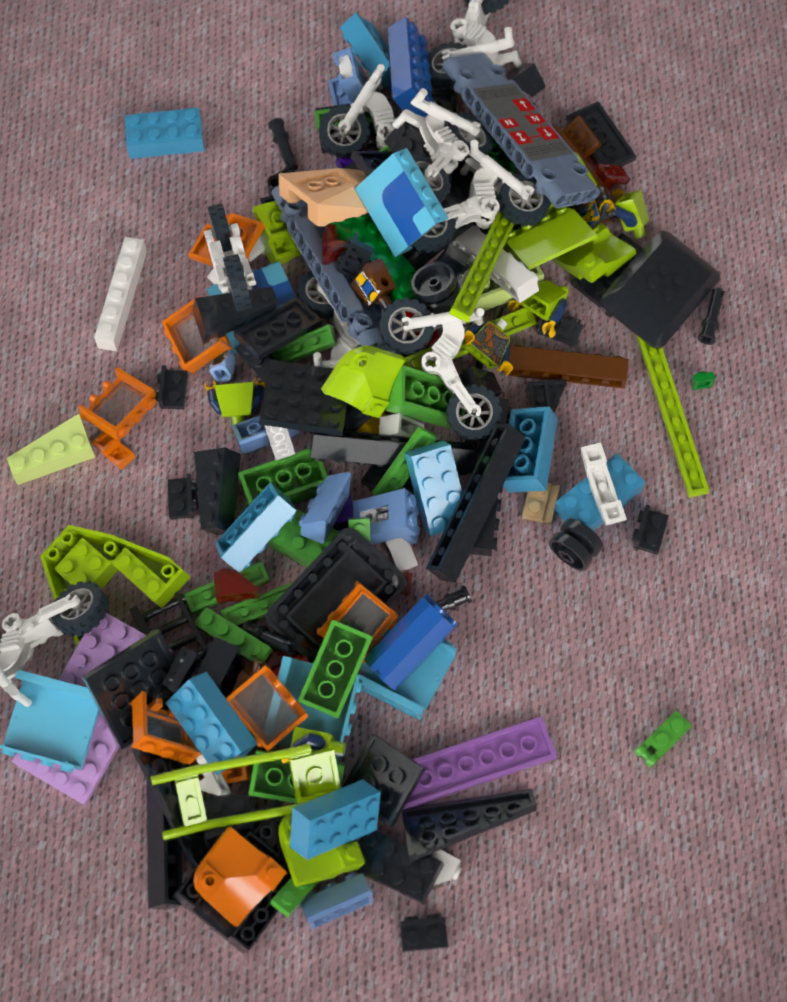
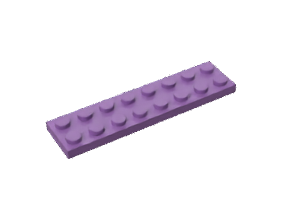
M542 716L413 759L425 767L426 770L404 809L416 807L557 759Z

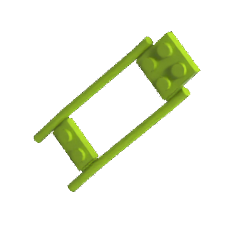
M309 743L278 751L195 765L150 777L152 786L175 780L184 826L162 831L164 841L207 829L292 814L293 807L341 788L334 749L331 747L311 752ZM285 758L289 759L297 804L210 820L206 819L197 774Z

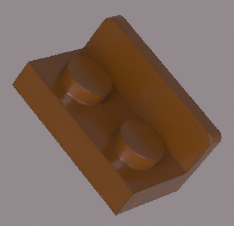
M581 116L576 117L562 130L588 162L592 160L590 155L602 145Z

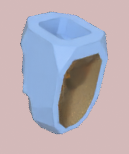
M227 350L212 360L209 372L216 381L224 383L232 379L236 363L235 354L231 350Z

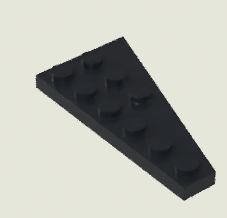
M184 741L175 742L184 745ZM136 748L131 749L171 828L184 826L175 780L152 786L150 777L194 766V762L190 765L183 764L179 761L163 758ZM205 830L176 837L193 870L213 846L212 840H205Z
M521 790L404 809L402 811V819L410 862L537 811L533 790Z

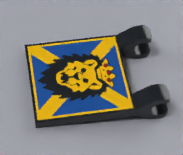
M603 187L599 188L600 194L578 213L592 230L603 220L611 218L615 214L614 208L606 211L609 208L607 203L603 204L601 210H599V203L610 199V192L601 195L605 191Z

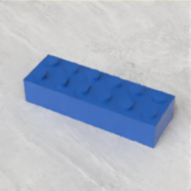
M404 17L388 27L392 96L403 111L407 109L419 116L425 117L429 114L413 106L411 101L424 88L428 92L424 100L433 102L431 97L432 87L430 85L431 75L429 73L430 64L428 61L429 52L427 50L428 41L423 34L421 35L418 32L415 23L410 22L407 17Z

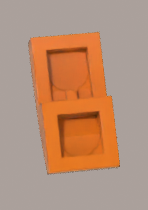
M105 432L101 433L91 442L97 450L120 470L136 457L130 449L120 441L117 442L116 439Z

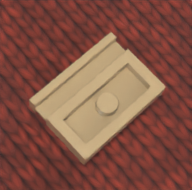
M547 483L546 491L528 492L522 518L551 525L560 485L555 486Z

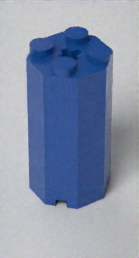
M427 594L363 660L373 672L379 675L382 681L393 690H397L455 630L458 623Z

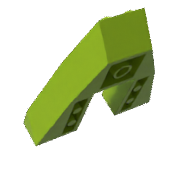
M68 525L40 555L54 600L61 596L60 593L63 590L66 591L70 585H76L80 581L83 583L86 581L95 582L102 589L120 571L153 602L163 608L190 578L183 569L167 556L111 534ZM85 633L82 636L74 635L73 638L77 646Z

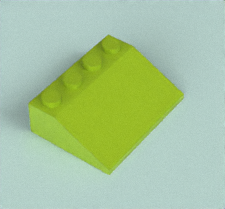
M562 207L556 208L555 212L551 214H546L540 223L536 222L533 226H521L517 230H511L503 250L511 253L515 260L522 262L530 270L598 237L574 209Z

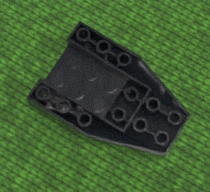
M275 800L261 810L282 807L285 805H283L280 801ZM287 815L245 822L233 828L245 840L266 856L271 857L287 872L275 889L271 890L257 903L238 927L233 926L195 888V872L206 855L172 896L243 954L250 951L279 911L270 904L271 900L292 878L279 839V824Z

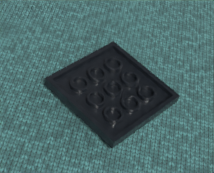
M270 360L259 425L342 436L347 403L324 394L321 389L334 369Z
M158 629L82 676L117 746L121 750L133 743V707L130 703L144 691L146 692L147 705L154 699L161 698L163 702L161 709L168 711L169 707L166 702L175 694L162 684L175 660L161 631ZM147 716V731L150 732L164 721Z

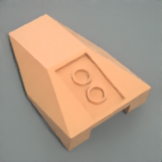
M335 168L279 174V195L288 203H296L301 199L308 204V219L317 226H326L328 223L341 222L347 218L360 217L362 214L368 213L355 191V188L367 178L362 170Z

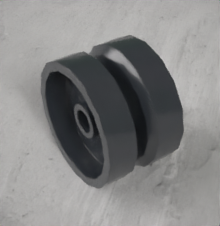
M434 262L423 266L414 274L411 281L412 290L417 300L423 303L433 314L450 311L461 290L453 269L450 265L443 262Z
M572 518L566 519L560 527V532L555 533L549 541V546L553 553L564 563L579 571H585L592 563V557H596L603 549L600 537L590 527Z

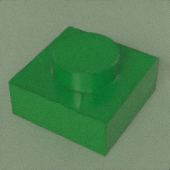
M701 371L693 375L691 381L692 390L711 388L715 380L714 373Z

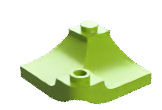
M276 201L253 206L252 212L255 219L263 222L265 225L261 235L265 246L264 251L270 263L280 261V264H285L301 255L287 230V223L283 222L280 218L281 210Z
M602 223L593 229L598 238L554 258V263L579 280L585 278L593 283L603 274L609 277L636 255L635 248L611 234L608 227Z
M363 345L348 351L340 359L321 389L324 394L338 398L356 407L363 414L380 418L390 403L388 399L392 386L405 359L402 355L373 346Z
M292 814L285 816L279 824L281 848L295 887L336 878L338 874L358 870L365 863L358 842L353 840L307 860L290 847Z

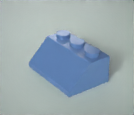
M260 416L232 425L242 454L253 453L264 446L270 447L264 425H259ZM288 429L290 439L300 434L299 430Z
M344 472L329 475L324 483H319L316 490V498L310 500L308 513L306 515L303 514L300 519L301 536L321 544L325 543L349 497L351 473Z
M353 873L346 876L345 881L339 884L336 882L324 886L325 890L318 893L311 891L301 903V906L312 930L371 904L374 900L363 873L359 875Z

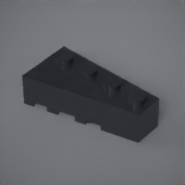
M406 121L398 129L394 128L384 140L393 153L407 148L411 155L416 154L418 156L422 154L426 158L427 156L431 157L430 151L427 152V148L423 147L426 143L420 133V129ZM445 173L449 177L450 183L453 178L450 173Z
M265 287L248 290L252 308L241 311L236 310L232 293L195 298L193 315L203 345L216 337L218 339L224 337L226 333L237 330L277 308L278 302L273 288Z
M225 447L194 452L201 529L216 535H222L235 521L241 454Z

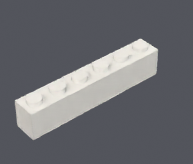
M473 225L457 237L452 244L470 255L468 260L474 263L487 234H483L476 225ZM502 249L489 278L521 303L539 291L538 277L533 271L530 272L522 262L515 260L511 253H507Z
M124 238L94 336L99 349L118 351L147 253L144 240Z

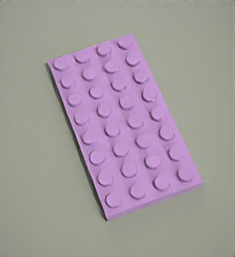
M105 613L106 617L104 620L101 619L97 627H93L89 633L85 632L58 680L88 688L82 676L146 635L112 615ZM99 711L82 770L73 769V773L60 770L61 765L54 763L53 767L40 764L41 759L34 758V762L21 759L22 754L16 753L12 763L81 804L87 805L119 747Z

